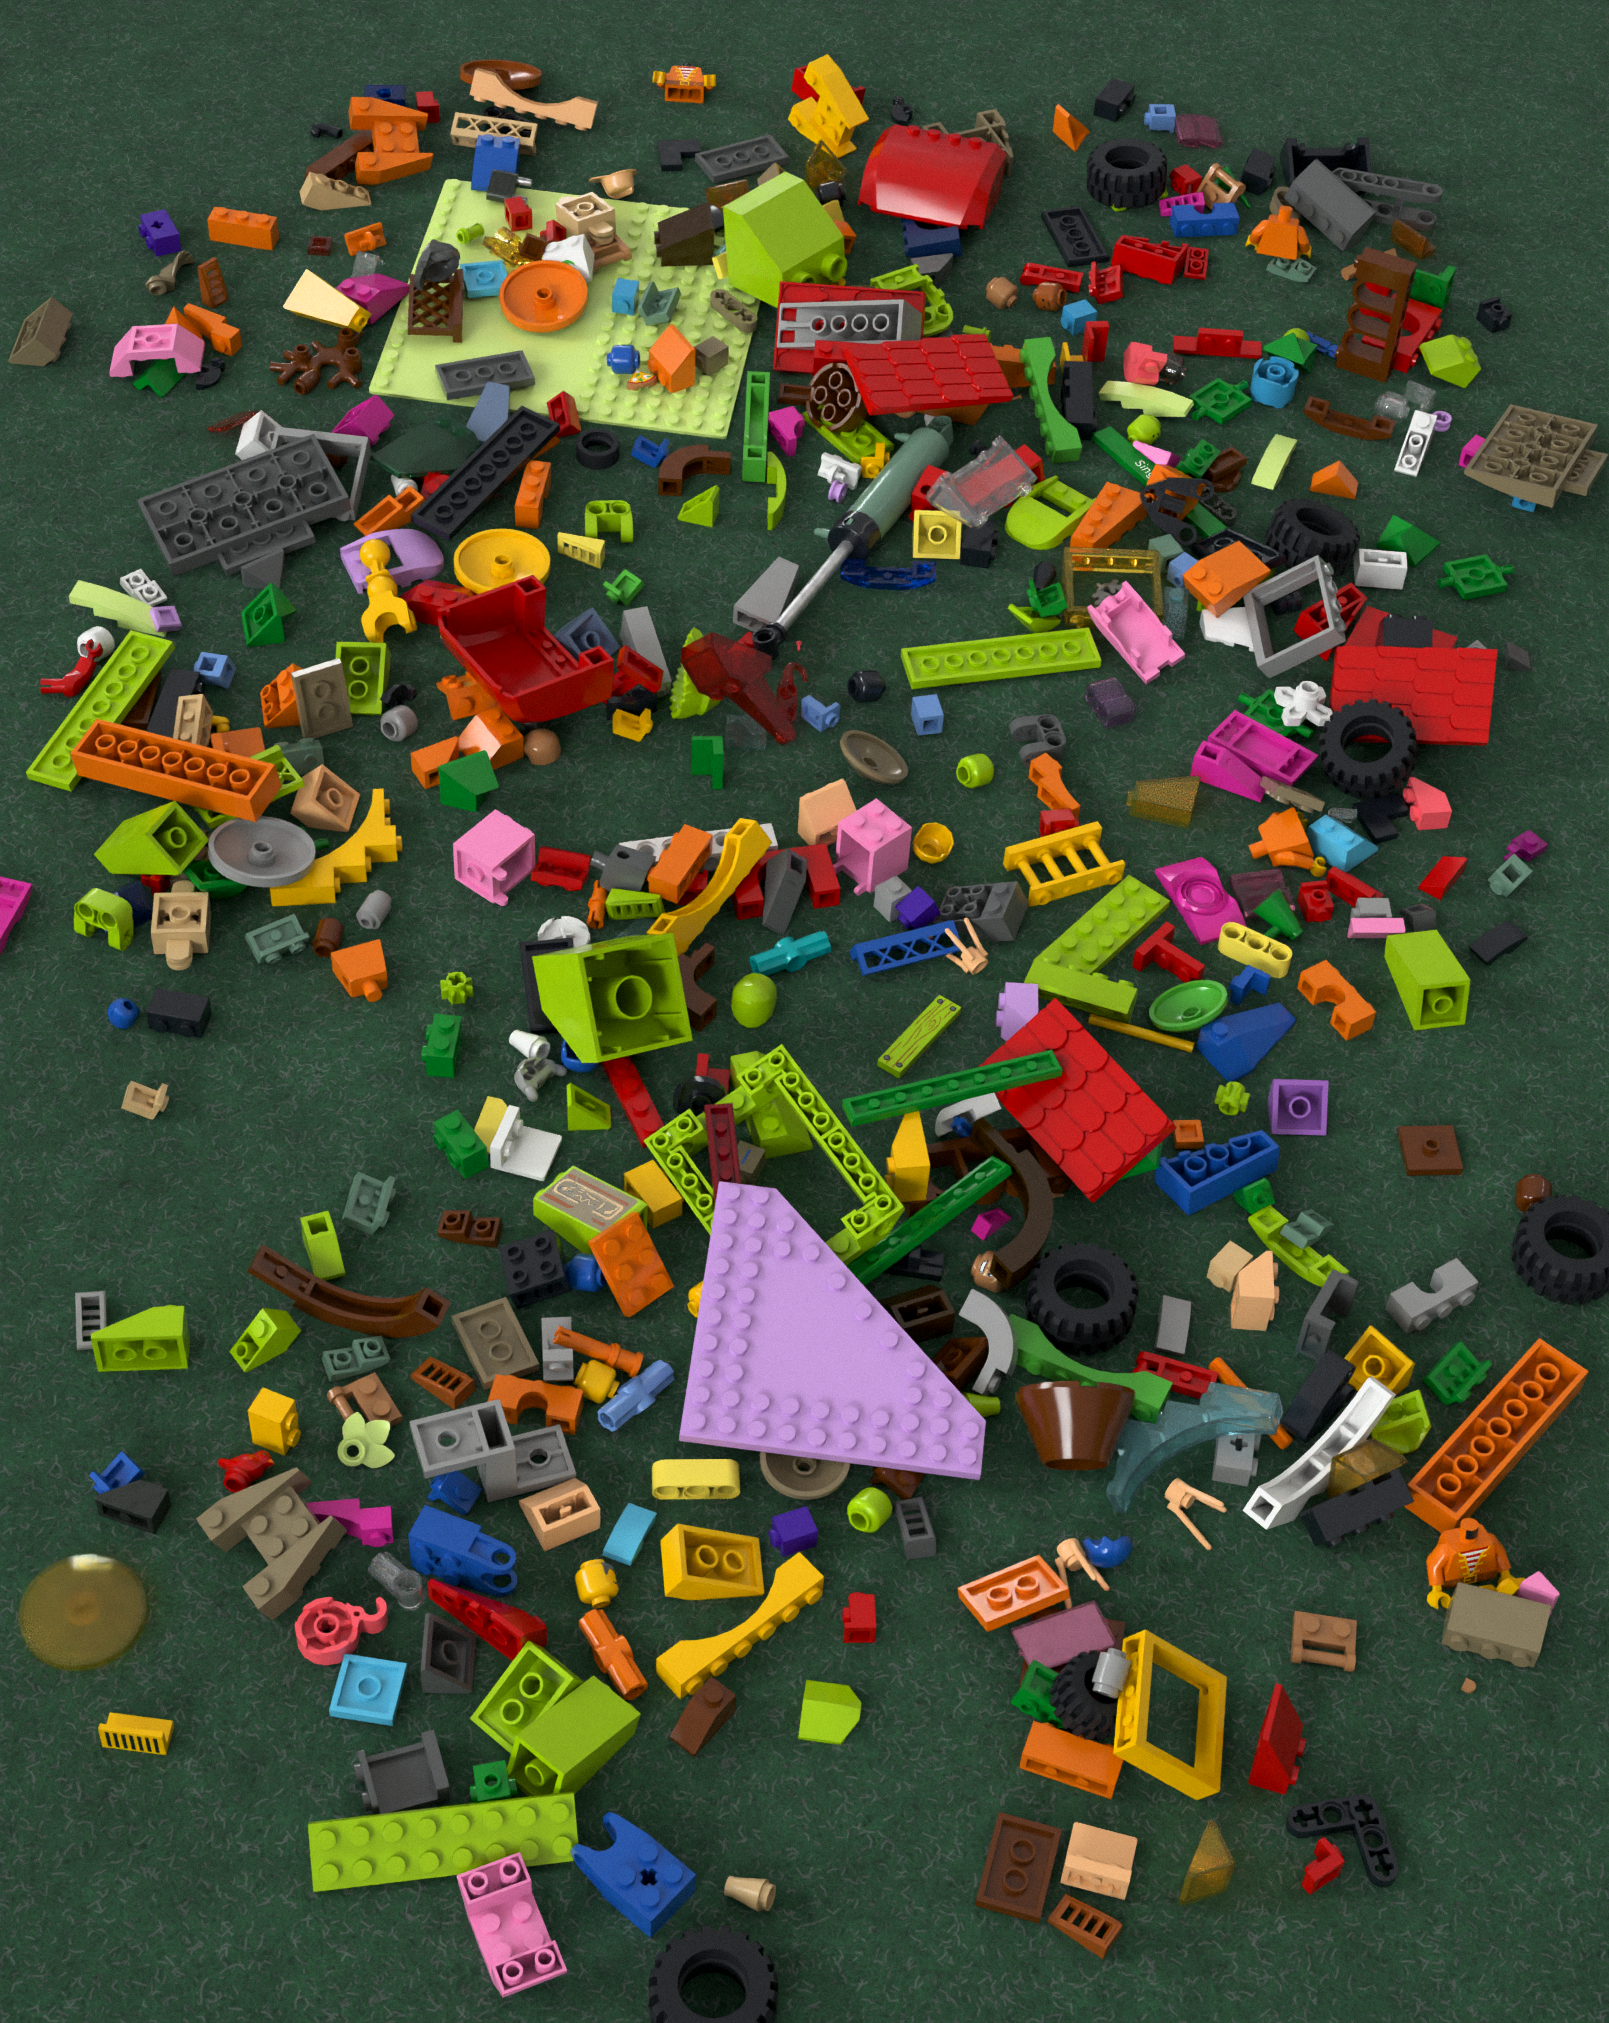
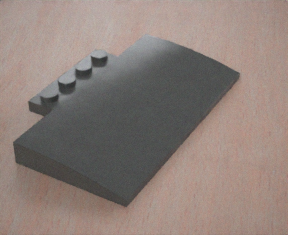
M314 434L137 499L141 512L172 576L183 574L217 560L225 575H232L240 572L242 566L280 548L284 550V554L316 543L315 536L309 525L352 510L349 496Z

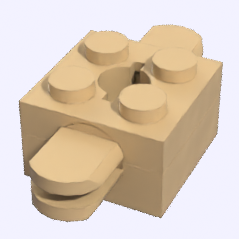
M590 192L575 198L573 196L562 197L555 204L556 220L566 228L567 236L584 234L587 241L593 239L600 245L613 242V232L616 233L615 209L595 193Z
M181 880L173 884L171 893H154L151 924L154 954H166V961L171 969H187L192 963L194 953L209 952L212 913L208 892H197L193 882Z

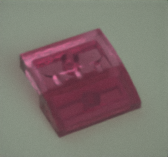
M1197 114L1176 115L1175 130L1180 144L1197 149L1200 143L1219 149L1222 139L1215 118Z
M1280 869L1230 876V886L1244 919L1260 917L1253 910L1279 888L1292 911L1295 912L1290 889L1285 887Z

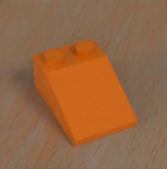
M1238 541L1199 560L1182 576L1185 588L1218 618L1271 574V570Z

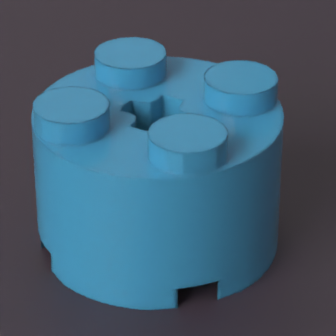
M1273 356L1270 357V360L1263 361L1264 358H1262L1254 365L1250 386L1251 399L1275 408H1283L1285 404L1294 398L1299 374L1298 369L1295 370L1294 364L1282 357Z

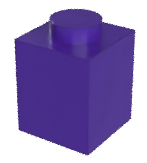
M919 886L895 906L900 915L897 919L907 930L910 927L913 930L926 927L941 914L935 901Z
M807 1506L772 1517V1530L768 1531L769 1539L773 1548H779L782 1557L817 1546L818 1530Z

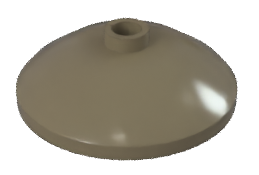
M850 730L845 732L840 739V746L844 757L861 777L878 783L896 784L904 781L908 775L907 764L901 755L878 737L863 731Z
M760 1451V1467L767 1482L778 1492L795 1499H818L833 1493L844 1483L850 1469V1463ZM801 1468H806V1469H808L809 1471L803 1472V1471H800L799 1469H801Z

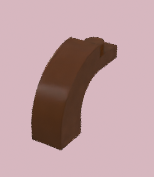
M701 444L687 446L671 453L660 466L658 495L681 496L684 482L689 477L697 474L730 475L731 452L708 451L709 445Z
M707 942L699 950H695L690 958L683 953L678 957L689 1023L692 1028L699 1032L717 1016V999L702 991L696 985V982L715 962V947Z

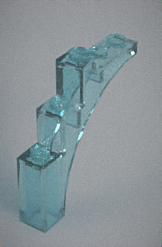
M1210 1382L1207 1392L1201 1396L1200 1406L1167 1400L1164 1411H1160L1157 1424L1128 1419L1117 1445L1120 1456L1116 1463V1474L1113 1481L1111 1480L1108 1483L1106 1491L1113 1511L1125 1513L1134 1494L1144 1481L1165 1461L1189 1447L1206 1440L1227 1435L1248 1433L1275 1435L1284 1411L1279 1393Z

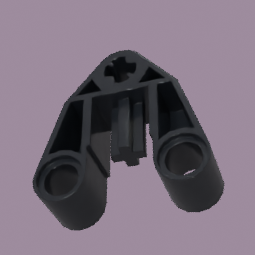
M1168 477L1144 486L1140 491L1139 497L1152 522L1167 534H1171L1182 545L1192 544L1197 538L1196 529L1176 517L1159 512L1158 509L1162 507L1181 514L1186 501L1165 494L1166 489L1205 501L1214 494L1213 484L1207 479ZM1201 483H1206L1209 486V493L1206 496H1199L1197 494V487ZM1149 489H1154V494L1157 496L1155 500L1151 499L1152 502H1147V497L1144 496L1146 491L1150 492ZM1183 528H1190L1192 530V537L1187 541L1181 540L1179 536Z
M1332 1349L1328 1350L1296 1394L1280 1426L1304 1443L1309 1442L1318 1435L1344 1407L1343 1403H1348L1354 1395L1356 1387L1351 1385L1349 1380L1353 1376L1356 1366Z

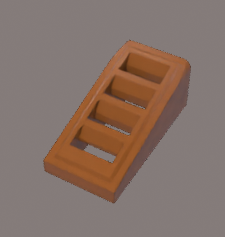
M213 257L199 265L198 275L202 303L215 309L229 300L218 260Z
M431 1356L410 1375L413 1381L454 1410L475 1391L474 1380L471 1377ZM430 1367L434 1368L427 1377L423 1375ZM439 1373L442 1374L436 1381H433V1380H432V1379H434ZM447 1378L450 1380L446 1385H441ZM453 1385H458L454 1390L450 1389Z
M1067 1894L1064 1895L1047 1920L1048 1923L1102 1959L1105 1958L1121 1935L1123 1924L1116 1919ZM1070 1907L1074 1911L1066 1921L1061 1917L1066 1909ZM1080 1914L1085 1918L1077 1927L1073 1923ZM1091 1921L1095 1926L1089 1933L1085 1931V1928ZM1101 1929L1106 1931L1102 1939L1096 1936Z

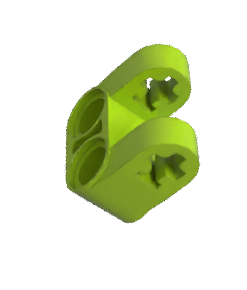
M622 500L591 501L586 505L585 537L598 539L597 532L620 531L621 543L633 542V521L630 504Z
M93 888L75 904L74 930L76 933L91 937L99 927L108 931L110 947L125 951L131 944L133 939V911L127 900L104 890Z

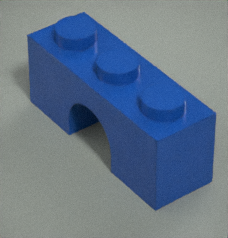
M1234 202L1213 203L1211 214L1198 213L1193 205L1172 206L1169 223L1175 238L1237 235L1240 217Z

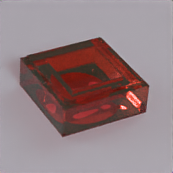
M310 236L307 249L308 255L330 256L333 243L332 237Z

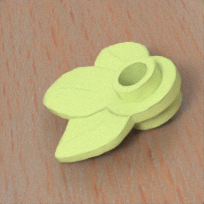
M359 1412L348 1417L342 1427L344 1439L338 1446V1457L341 1462L347 1466H358L363 1463L370 1468H378L389 1463L395 1455L383 1444L389 1435L390 1423L385 1420H373L365 1424ZM351 1445H355L359 1449V1453L355 1457H350L347 1454V1448Z

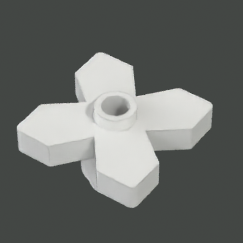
M1311 681L1301 682L1296 687V690L1291 687H1276L1274 693L1276 703L1285 707L1281 716L1285 726H1300L1305 718L1317 726H1324L1326 721H1330L1332 710L1323 706L1326 699L1323 687H1318L1316 683Z

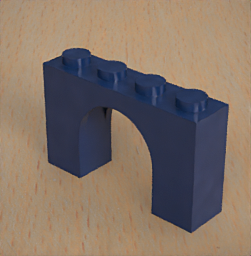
M901 218L906 257L911 259L952 253L953 258L963 256L958 226L926 230L922 229V227L929 223Z

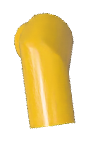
M213 715L211 728L216 727L217 733L229 732L230 722L226 717Z

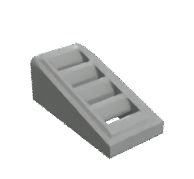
M105 1291L75 1293L77 1350L93 1349L91 1341L83 1342V1337L91 1336V1333L98 1331H83V1327L100 1326L99 1330L107 1327V1299ZM100 1306L98 1310L83 1311V1307ZM100 1316V1319L83 1320V1317Z

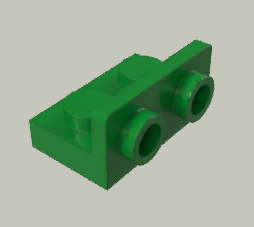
M1033 1660L1028 1666L1021 1686L1013 1696L1011 1704L1019 1708L1023 1713L1031 1715L1043 1723H1050L1056 1726L1057 1729L1068 1732L1070 1728L1065 1729L1061 1725L1063 1721L1061 1718H1056L1053 1713L1056 1708L1050 1704L1052 1697L1049 1694L1050 1687L1059 1673Z

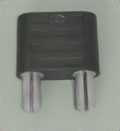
M493 169L486 200L504 203V199L519 197V195H515L517 185L531 187L532 179L519 177V174ZM521 196L524 204L526 205L528 198Z

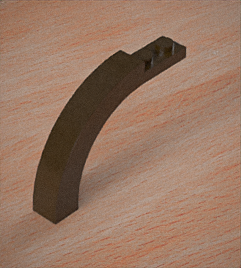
M982 1117L974 1121L970 1140L987 1158L993 1155L1011 1167L1013 1174L1007 1177V1179L1017 1191L1024 1210L1025 1221L1023 1228L1013 1241L994 1253L990 1267L991 1274L1008 1291L1030 1274L1031 1270L1034 1269L1036 1261L1044 1252L1053 1218L1052 1192L1042 1168L1027 1149L1018 1154L1013 1145L1009 1144L998 1133L997 1129Z

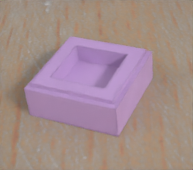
M175 606L151 608L149 613L157 632L178 631L181 629L182 624Z

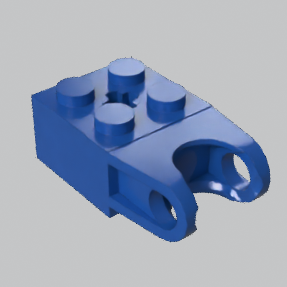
M424 1505L408 1534L411 1566L416 1571L424 1575L431 1573L441 1577L446 1583L453 1586L460 1584L496 1597H504L513 1593L517 1587V1575L512 1570L516 1564V1553L511 1546L482 1533V1526ZM504 1553L510 1557V1560L507 1564H503L495 1555ZM503 1575L510 1578L511 1583L507 1587L499 1588L494 1585V1579Z
M608 1812L602 1817V1824L615 1842L613 1846L604 1851H595L589 1847L576 1844L570 1850L571 1856L580 1870L601 1892L602 1897L651 1938L696 1891V1874L649 1834L619 1815Z

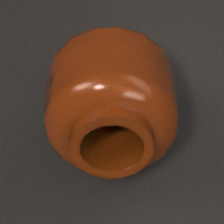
M1042 282L1033 292V301L1040 310L1058 311L1066 303L1067 293L1060 283Z

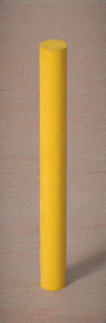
M1090 1014L1088 1024L1190 1053H1192L1195 1044L1191 1041L1095 1014Z

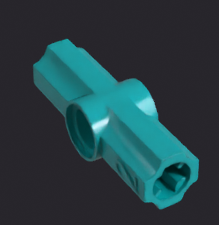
M819 931L797 940L793 937H785L777 942L773 949L751 956L750 965L753 973L765 976L784 969L788 972H794L801 969L808 960L830 953L831 945L824 931Z

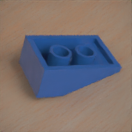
M490 134L478 135L471 190L487 191L493 169L518 174L520 164L519 138L512 136L495 137Z

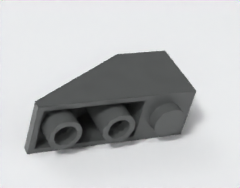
M789 848L767 860L763 926L780 935H784L806 881L807 859Z

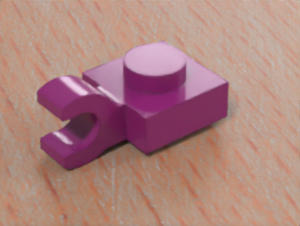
M1528 830L1512 839L1511 844L1507 847L1510 853L1505 855L1503 859L1507 861L1515 854L1519 859L1523 857L1529 862L1546 851L1548 844L1531 830Z

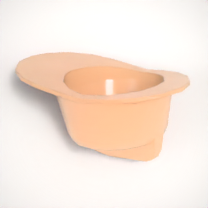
M626 169L610 175L591 178L589 182L602 183L609 197L621 199L633 193V176L638 171L636 169Z

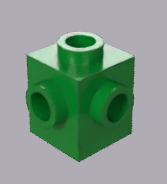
M505 1760L473 1766L475 1785L469 1786L472 1803L518 1797L515 1777L509 1778Z

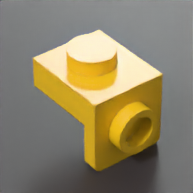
M876 443L875 457L861 458L862 477L875 478L890 461V452H886L885 443Z
M645 708L640 717L620 709H616L613 714V733L640 742L644 735L649 734L652 729L653 720H651L650 709Z

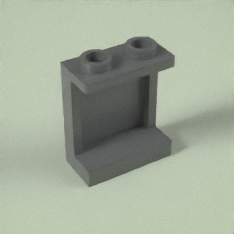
M1332 1269L1304 1318L1296 1351L1318 1362L1328 1351L1336 1322L1327 1317L1332 1311L1346 1318L1348 1317L1359 1284L1357 1280Z
M434 1729L422 1732V1742L368 1757H366L364 1750L358 1751L359 1763L353 1765L357 1782H364L366 1791L361 1792L365 1812L371 1811L372 1815L418 1810L451 1801L450 1786Z

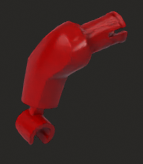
M92 639L88 640L86 643V649L89 652L87 658L81 656L75 668L63 678H41L40 685H51V687H40L41 693H63L67 698L78 695L92 678L98 664L94 659L103 654L101 643L98 644L95 650H92L94 641Z

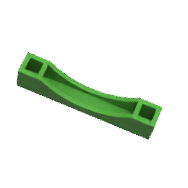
M1051 337L1025 339L1022 349L1019 350L1020 362L1024 363L1025 380L1029 381L1030 398L1034 399L1035 416L1040 419V434L1042 437H1045L1046 454L1050 455L1052 463L1077 461L1082 450L1077 428L1068 423L1059 414L1048 392L1047 377L1052 370L1056 356Z
M747 371L742 481L765 482L770 372Z
M1010 1314L1009 1318L1013 1323L1018 1339L1017 1365L1026 1368L1028 1372L1034 1375L1040 1374L1054 1382L1079 1381L1080 1386L1097 1387V1382H1105L1129 1387L1136 1392V1400L1130 1414L1140 1421L1157 1423L1169 1399L1173 1382L1147 1371L1111 1373L1081 1365L1057 1350L1044 1336L1037 1324Z

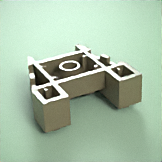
M996 109L977 113L975 128L957 132L956 134L964 138L977 137L984 142L998 144L1007 154L1004 173L1007 177L1011 176L1013 153L1009 146V136L1005 130L1006 124L1004 119ZM941 122L925 125L921 128L927 131L935 129L949 135Z
M297 1467L220 1499L196 1518L209 1539L224 1552L229 1551L246 1536L250 1537L268 1563V1566L242 1587L257 1609L271 1620L277 1618L300 1598L304 1592L302 1588L311 1575L315 1576L321 1568L319 1564L331 1548L334 1549L347 1531L332 1515L322 1523L319 1522L300 1495L313 1482Z

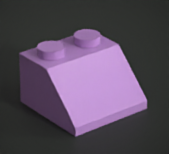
M1006 982L1004 993H999L998 1009H1002V1011L997 1010L996 1026L1001 1027V1038L1005 1041L1009 1040L1023 1026L1025 1027L1038 1014V984Z

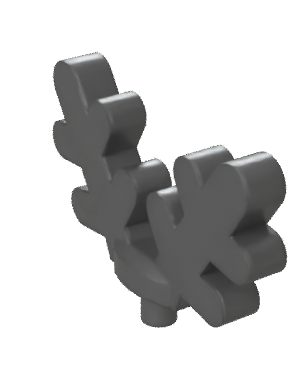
M1116 579L1111 583L1107 582L1102 585L1098 582L1096 584L1098 589L1092 595V600L1095 601L1094 606L1098 607L1106 597L1118 593L1122 589V583L1118 585V580Z

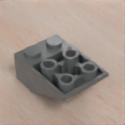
M1018 881L948 887L939 908L941 914L935 918L933 925L954 920L957 932L970 935L964 919L968 918L978 938L991 942L1013 941L1029 903Z

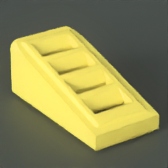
M558 532V553L601 569L605 559V540ZM564 542L569 544V547H564Z

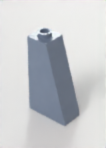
M487 382L461 435L462 453L472 455L510 418V387L508 385Z

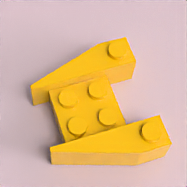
M827 54L810 62L804 75L807 83L819 94L818 103L810 97L793 105L788 120L801 134L839 159L857 150L850 141L855 127L867 122L869 118L843 72Z

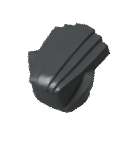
M436 239L431 240L422 252L416 266L413 282L416 289L422 291L426 280L441 282L450 277L459 266L460 253L458 249L451 244L443 243Z

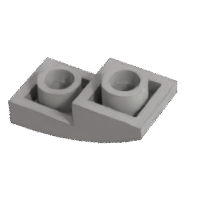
M1166 1295L1162 1296L1157 1324L1159 1325L1154 1345L1155 1350L1179 1356L1185 1354L1191 1302Z

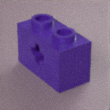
M165 209L140 215L139 233L142 238L145 237L147 248L153 250L156 257L181 251L179 232Z

